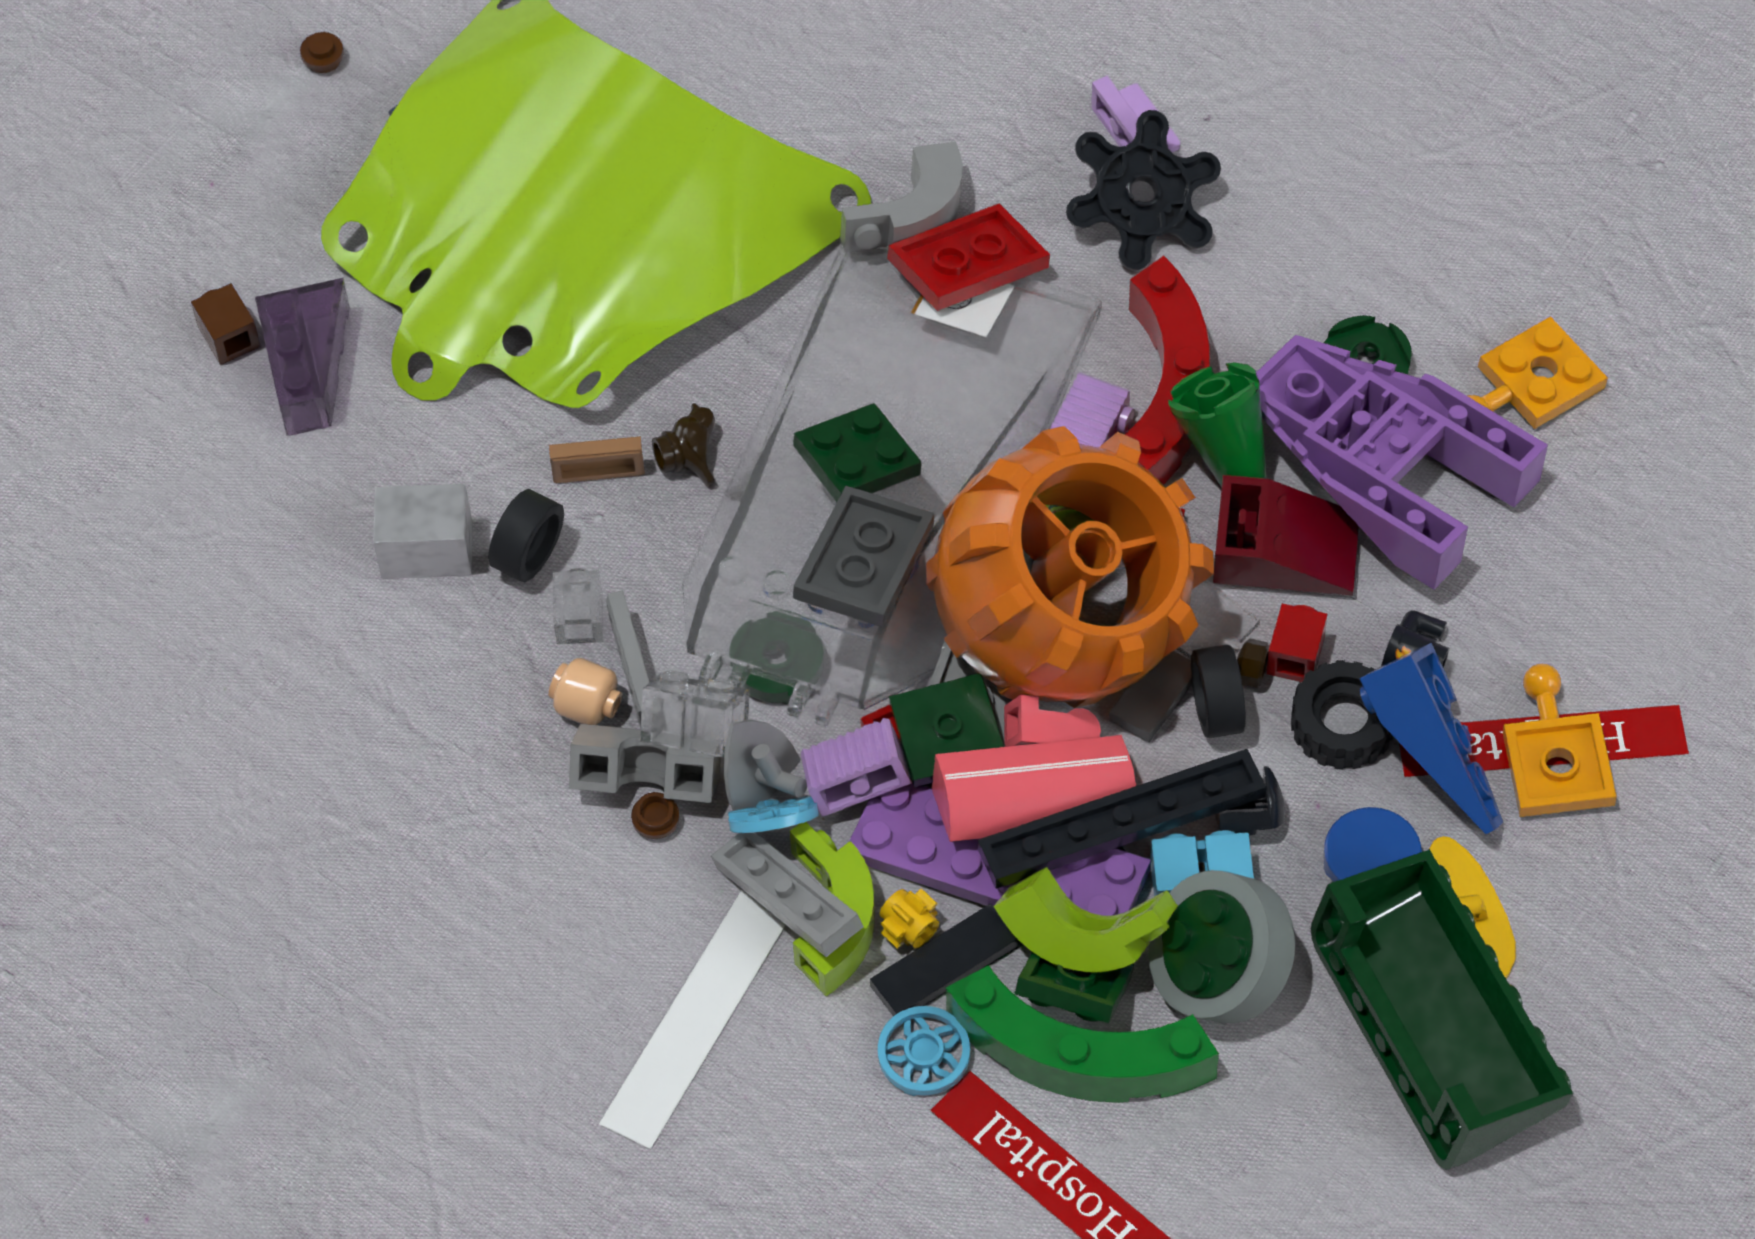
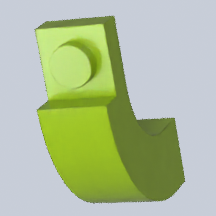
M804 822L789 831L791 854L824 888L856 912L864 926L827 957L801 936L793 942L795 965L827 997L853 975L870 948L875 927L873 883L864 858L851 841L837 850L832 839L823 830L816 832L807 822Z
M1046 867L1009 887L993 907L1011 933L1023 945L1041 958L1071 970L1106 972L1124 968L1135 963L1150 944L1149 941L1157 938L1169 928L1167 920L1178 905L1169 891L1166 890L1129 911L1118 915L1104 916L1093 914L1074 904L1066 896Z

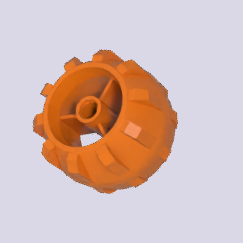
M1065 426L1043 430L1022 449L991 462L968 482L964 489L955 495L943 511L945 523L938 537L935 555L926 562V585L931 591H934L938 615L947 634L943 639L955 657L959 658L961 656L977 673L996 685L1000 695L1012 700L1020 695L1037 696L1039 701L1065 702L1073 708L1095 704L1107 695L1116 693L1138 682L1158 665L1162 658L1186 643L1198 627L1193 610L1189 606L1193 588L1214 574V561L1211 549L1204 544L1192 543L1189 528L1181 512V508L1196 497L1183 478L1165 487L1150 471L1138 464L1141 454L1139 441L1117 432L1100 447L1079 444L1077 437ZM1045 505L1068 507L1085 514L1094 521H1086L1070 531ZM1023 550L1034 560L1031 572H1029ZM1125 567L1127 597L1123 612L1116 625L1099 626L1080 621L1079 617L1084 593L1116 568Z

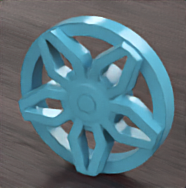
M811 796L793 798L782 803L778 800L769 799L759 801L756 808L750 807L728 812L730 831L734 833L762 832L810 821L819 816L817 803H814Z
M916 1006L897 1013L886 1023L878 1040V1061L883 1074L894 1086L912 1096L934 1095L951 1088L962 1079L970 1060V1041L966 1030L960 1025L955 1016L937 1007ZM923 1018L937 1019L947 1025L937 1027L932 1031L929 1030V1025ZM912 1019L920 1028L914 1032H911ZM904 1023V1037L906 1040L897 1039L888 1042L893 1031ZM955 1033L947 1043H943L941 1037ZM960 1041L962 1056L958 1063L952 1054L947 1052L952 1051ZM897 1050L904 1051L902 1056L886 1054ZM941 1062L947 1063L953 1072L950 1073L940 1069L938 1065ZM889 1064H893L896 1066H902L906 1064V1066L904 1067L903 1078L899 1076L891 1068ZM914 1070L922 1071L916 1083L910 1082L911 1073ZM930 1070H932L936 1078L942 1079L934 1083L925 1084L929 1079Z

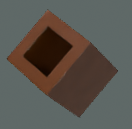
M232 283L219 289L209 290L201 297L191 301L197 327L220 365L261 347L255 322Z

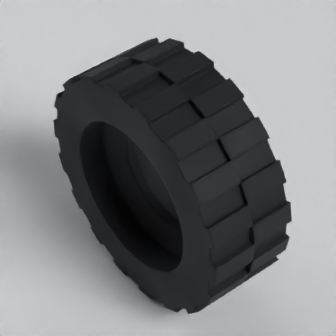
M1336 660L1335 663L1327 664L1326 662L1319 665L1318 669L1310 670L1305 675L1302 683H1298L1295 696H1293L1291 731L1294 730V740L1297 746L1300 745L1303 748V753L1307 757L1314 758L1320 765L1333 766L1334 769L1343 770V768L1349 767L1357 769L1361 768L1363 764L1373 763L1381 753L1384 754L1387 751L1389 741H1392L1394 736L1380 723L1376 713L1371 714L1367 710L1368 719L1362 729L1352 734H1338L1329 730L1322 722L1320 715L1324 703L1335 696H1351L1358 699L1364 705L1360 695V688L1363 685L1359 678L1375 670L1374 668L1365 667L1363 663L1356 661L1349 663L1345 662V660Z

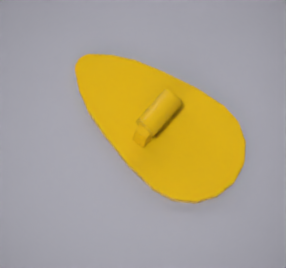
M1447 836L1439 837L1433 841L1429 849L1437 863L1444 866L1449 873L1453 890L1462 905H1466L1471 910L1476 929L1485 944L1490 945L1494 949L1498 958L1499 968L1505 978H1507L1516 959V941L1507 914L1495 889L1480 864L1467 849L1453 838Z

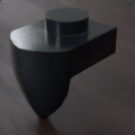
M1268 766L1263 767V781L1267 787L1266 797L1215 814L1219 831L1229 830L1235 833H1249V836H1253L1257 833L1256 830L1274 829L1285 822L1283 795L1274 773Z

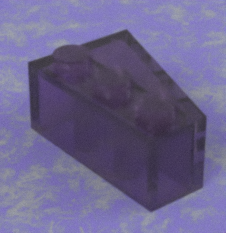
M344 278L255 297L286 435L291 436L331 427L339 381L340 357L343 355L344 331L350 312Z

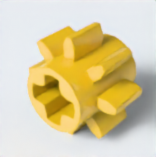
M922 888L915 894L911 890L907 892L905 889L896 891L886 900L880 910L879 915L884 919L881 922V925L884 927L881 934L897 949L903 943L907 946L912 945L914 948L921 947L932 938L939 927L940 922L935 918L938 915V912L935 910L938 903Z

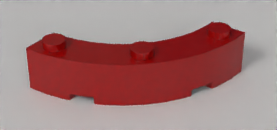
M1162 256L1130 279L1129 311L1143 326L1155 350H1158L1162 376L1150 406L1140 420L1124 435L1139 441L1141 454L1138 464L1150 471L1164 485L1182 464V458L1192 444L1170 410L1168 400H1173L1171 390L1185 377L1209 367L1210 359L1207 328L1201 308L1180 272L1165 256Z

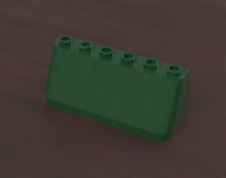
M1430 849L1327 884L1311 922V938L1314 948L1434 1160L1441 1168L1449 1170L1465 1164L1567 1106L1573 1095L1569 1076L1563 1068L1557 1066L1547 1049V1042L1543 1032L1531 1022L1523 1008L1520 993L1513 985H1509L1499 968L1498 958L1494 949L1483 941L1475 927V920L1471 910L1466 905H1462L1452 888L1449 873L1444 866L1437 863Z

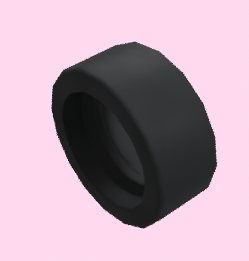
M529 488L520 492L510 502L494 530L489 545V565L524 583L533 579L551 556L559 539L565 515L563 505Z
M1220 645L1194 649L1191 654L1192 686L1197 715L1204 736L1215 738L1244 733L1246 727L1245 699L1239 665L1232 646Z

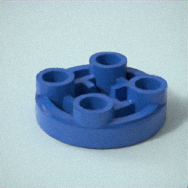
M1377 807L1352 810L1336 820L1327 833L1324 845L1323 869L1325 874L1335 882L1422 852L1420 839L1412 825L1395 812Z

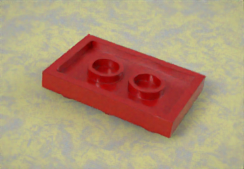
M998 203L890 244L888 246L887 259L939 311L1049 268L1050 253Z

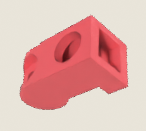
M1020 695L1004 706L1005 747L1100 737L1101 728L1097 717L1091 711L1084 708H1075L1068 713L1040 710L1039 697Z

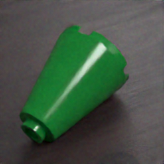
M1226 363L1228 371L1215 374L1211 366L1203 368L1176 384L1171 390L1173 400H1168L1172 414L1221 487L1223 475L1265 479L1267 476L1260 384L1256 370L1248 364Z

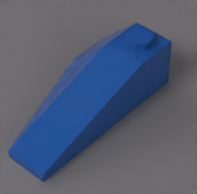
M1432 643L1422 646L1359 678L1363 685L1360 688V695L1367 710L1371 714L1376 713L1380 723L1485 834L1494 831L1503 824V819L1483 768L1478 762L1471 763L1468 754L1471 753L1470 742L1473 740L1468 727L1462 725L1452 714L1451 703L1457 701V698Z

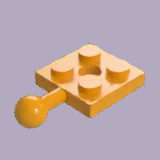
M1550 316L1480 356L1478 368L1493 383L1496 389L1482 397L1476 395L1467 396L1491 411H1495L1510 402L1527 422L1536 429L1605 389L1608 377ZM1545 367L1551 370L1554 376L1550 378L1536 376L1531 369Z
M1544 663L1533 665L1524 675L1523 686L1528 696L1536 700L1540 720L1504 724L1503 738L1519 817L1615 806L1617 796L1599 713L1559 718L1555 696L1561 688L1560 674L1551 665ZM1554 757H1562L1572 764V769L1565 773H1556L1548 768L1546 762Z

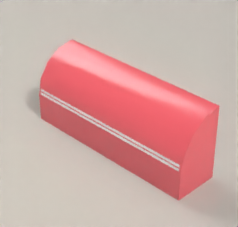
M1122 735L935 754L932 792L949 841L953 842L985 838L1135 787L1136 781L1132 762Z

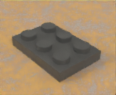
M845 486L793 586V599L883 627L934 526V513Z

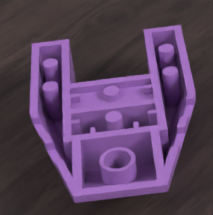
M1293 336L1256 372L1260 384L1262 418L1396 567L1435 590L1461 563L1468 526L1401 486L1398 482L1427 454L1497 498L1515 507L1540 481L1548 444L1435 376L1424 374L1421 378L1395 371V364L1378 360L1375 364H1370L1350 358L1351 351L1302 336Z

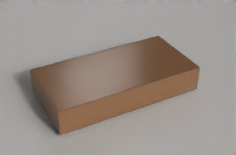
M641 436L549 445L554 483L641 476L645 474Z

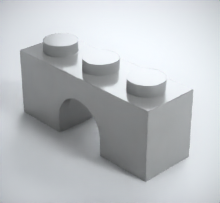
M580 724L570 747L569 789L617 793L618 788L625 783L651 782L664 787V798L711 803L720 782L722 738Z

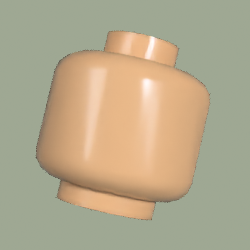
M577 658L569 664L562 663L559 666L550 684L548 696L553 699V706L559 715L580 724L598 725L605 716L608 718L614 717L620 706L623 694L617 691L618 682L614 671L587 659Z

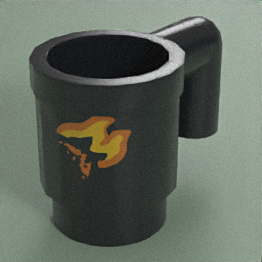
M1408 611L1401 623L1396 625L1391 635L1381 666L1432 643L1444 668L1450 648L1438 644L1437 639L1441 640L1447 622L1419 611Z

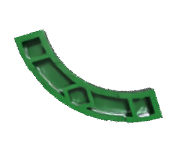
M989 965L946 987V1011L955 1016L960 1025L966 1030L970 1043L983 1055L988 1054L997 1062L1009 1068V1073L1040 1089L1087 1101L1125 1103L1129 1102V1098L1159 1095L1160 1098L1170 1097L1193 1090L1217 1079L1219 1053L1193 1014L1177 1022L1142 1031H1095L1060 1022L1027 1005L999 980Z

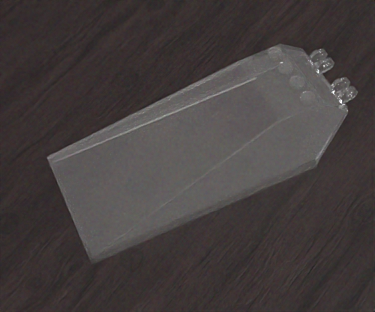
M841 244L682 581L687 653L705 658L704 665L700 671L698 685L710 690L716 681L722 665L733 667V670L727 679L725 694L736 699L740 696L750 673L795 687L789 700L787 714L799 719V716H801L806 707L810 694L822 696L815 712L814 723L827 728L839 702L866 710L888 699L889 696L896 695L932 677L945 642L943 638L947 634L938 615L934 591H931L926 585V562L935 555L938 537L945 523L943 511L955 495L964 489L968 482L991 462L1022 449L1043 430L1051 428L1102 311V300L1024 277L1008 283L1015 287L987 337L911 314L910 312L921 294L887 259L888 246L844 252ZM872 403L878 406L922 461L921 475L872 494L934 513V526L883 627L793 599V586L837 503L793 447L794 433Z

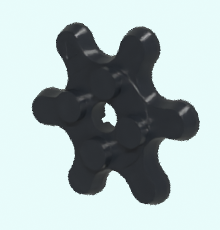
M1156 110L1145 111L1138 117L1135 138L1126 146L1112 145L1097 132L1083 133L1075 143L1077 157L1093 169L1096 175V184L1090 193L1071 199L1066 208L1067 219L1070 224L1081 229L1089 228L1100 222L1113 225L1119 231L1121 237V245L1118 251L1119 260L1125 268L1130 270H1141L1149 264L1152 257V243L1161 234L1175 235L1185 245L1191 248H1201L1209 243L1213 232L1210 222L1194 210L1191 197L1197 187L1216 181L1221 172L1220 161L1215 155L1205 151L1198 152L1187 158L1174 155L1168 149L1166 143L1169 122L1164 114ZM1138 181L1150 184L1154 191V198L1149 202H1136L1131 192V185Z

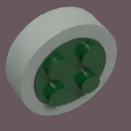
M1203 871L1181 881L1170 892L1178 907L1167 920L1169 928L1157 938L1149 941L1150 944L1148 945L1149 966L1158 991L1170 1006L1187 1016L1193 1014L1195 1018L1228 1024L1240 1023L1256 1017L1276 1000L1283 990L1292 969L1295 953V934L1292 919L1285 903L1267 884L1250 877L1225 871Z

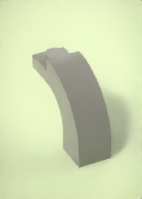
M948 142L913 147L911 181L914 189L906 196L890 202L842 208L840 240L844 252L887 247L890 244L956 220L960 206L963 173L962 159L957 143Z

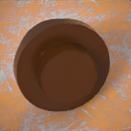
M317 32L308 36L302 42L300 55L303 63L316 73H329L339 66L344 55L342 41L336 35L329 32Z
M659 792L643 795L635 803L631 813L634 829L640 835L649 839L667 837L677 828L680 819L679 809L674 800L664 798V794Z

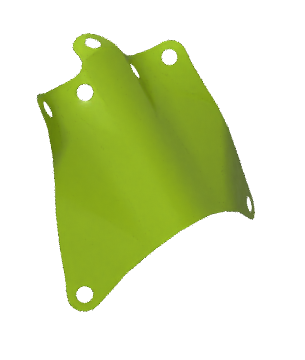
M492 0L408 88L387 120L371 152L348 190L326 216L321 227V241L327 254L368 291L402 308L403 316L395 337L391 364L392 373L398 386L409 395L421 401L439 400L451 393L470 367L479 364H491L501 369L522 387L545 401L569 408H580L597 399L628 365L667 338L703 318L751 296L794 270L839 239L841 235L842 212L838 211L831 201V191L836 185L844 184L851 187L857 196V206L871 204V196L866 184L856 174L785 145L726 114L677 85L642 61L585 31L555 10L548 0H521L515 6L504 10L497 9L498 4L502 0ZM347 222H358L367 231V243L360 251H347L339 242V231ZM430 268L432 273L427 283L417 292L411 293L409 288L413 279L424 269ZM515 325L527 328L532 336V346L522 356L509 354L503 346L505 331ZM417 352L426 353L433 362L432 375L424 382L414 381L408 373L409 359ZM595 371L601 372L600 380L593 389L582 395L577 394V388L586 376Z

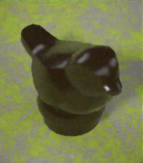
M693 403L690 414L680 418L674 424L672 431H663L661 436L652 439L653 454L662 473L670 471L677 473L684 467L696 473L707 487L715 484L706 459L709 436L715 423L714 414L709 408L699 407Z

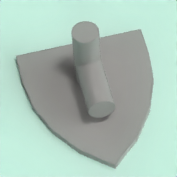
M750 719L730 723L725 747L724 779L727 797L733 811L750 807L756 808L759 801L769 800L777 789L796 797H801L807 789V781L805 779L790 774L801 760L794 746L781 730L769 723Z

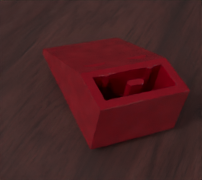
M1223 475L1213 583L1353 596L1359 526L1340 505L1271 479Z

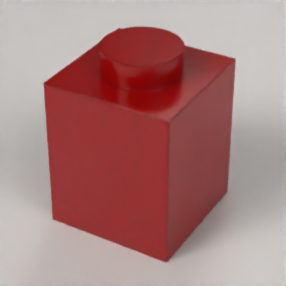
M1282 603L1268 652L1266 674L1302 682L1310 670H1316L1325 639L1328 614L1318 612L1307 605L1292 606Z

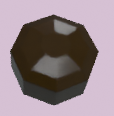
M1249 638L1243 644L1237 657L1242 685L1255 688L1261 686L1270 648L1268 642Z

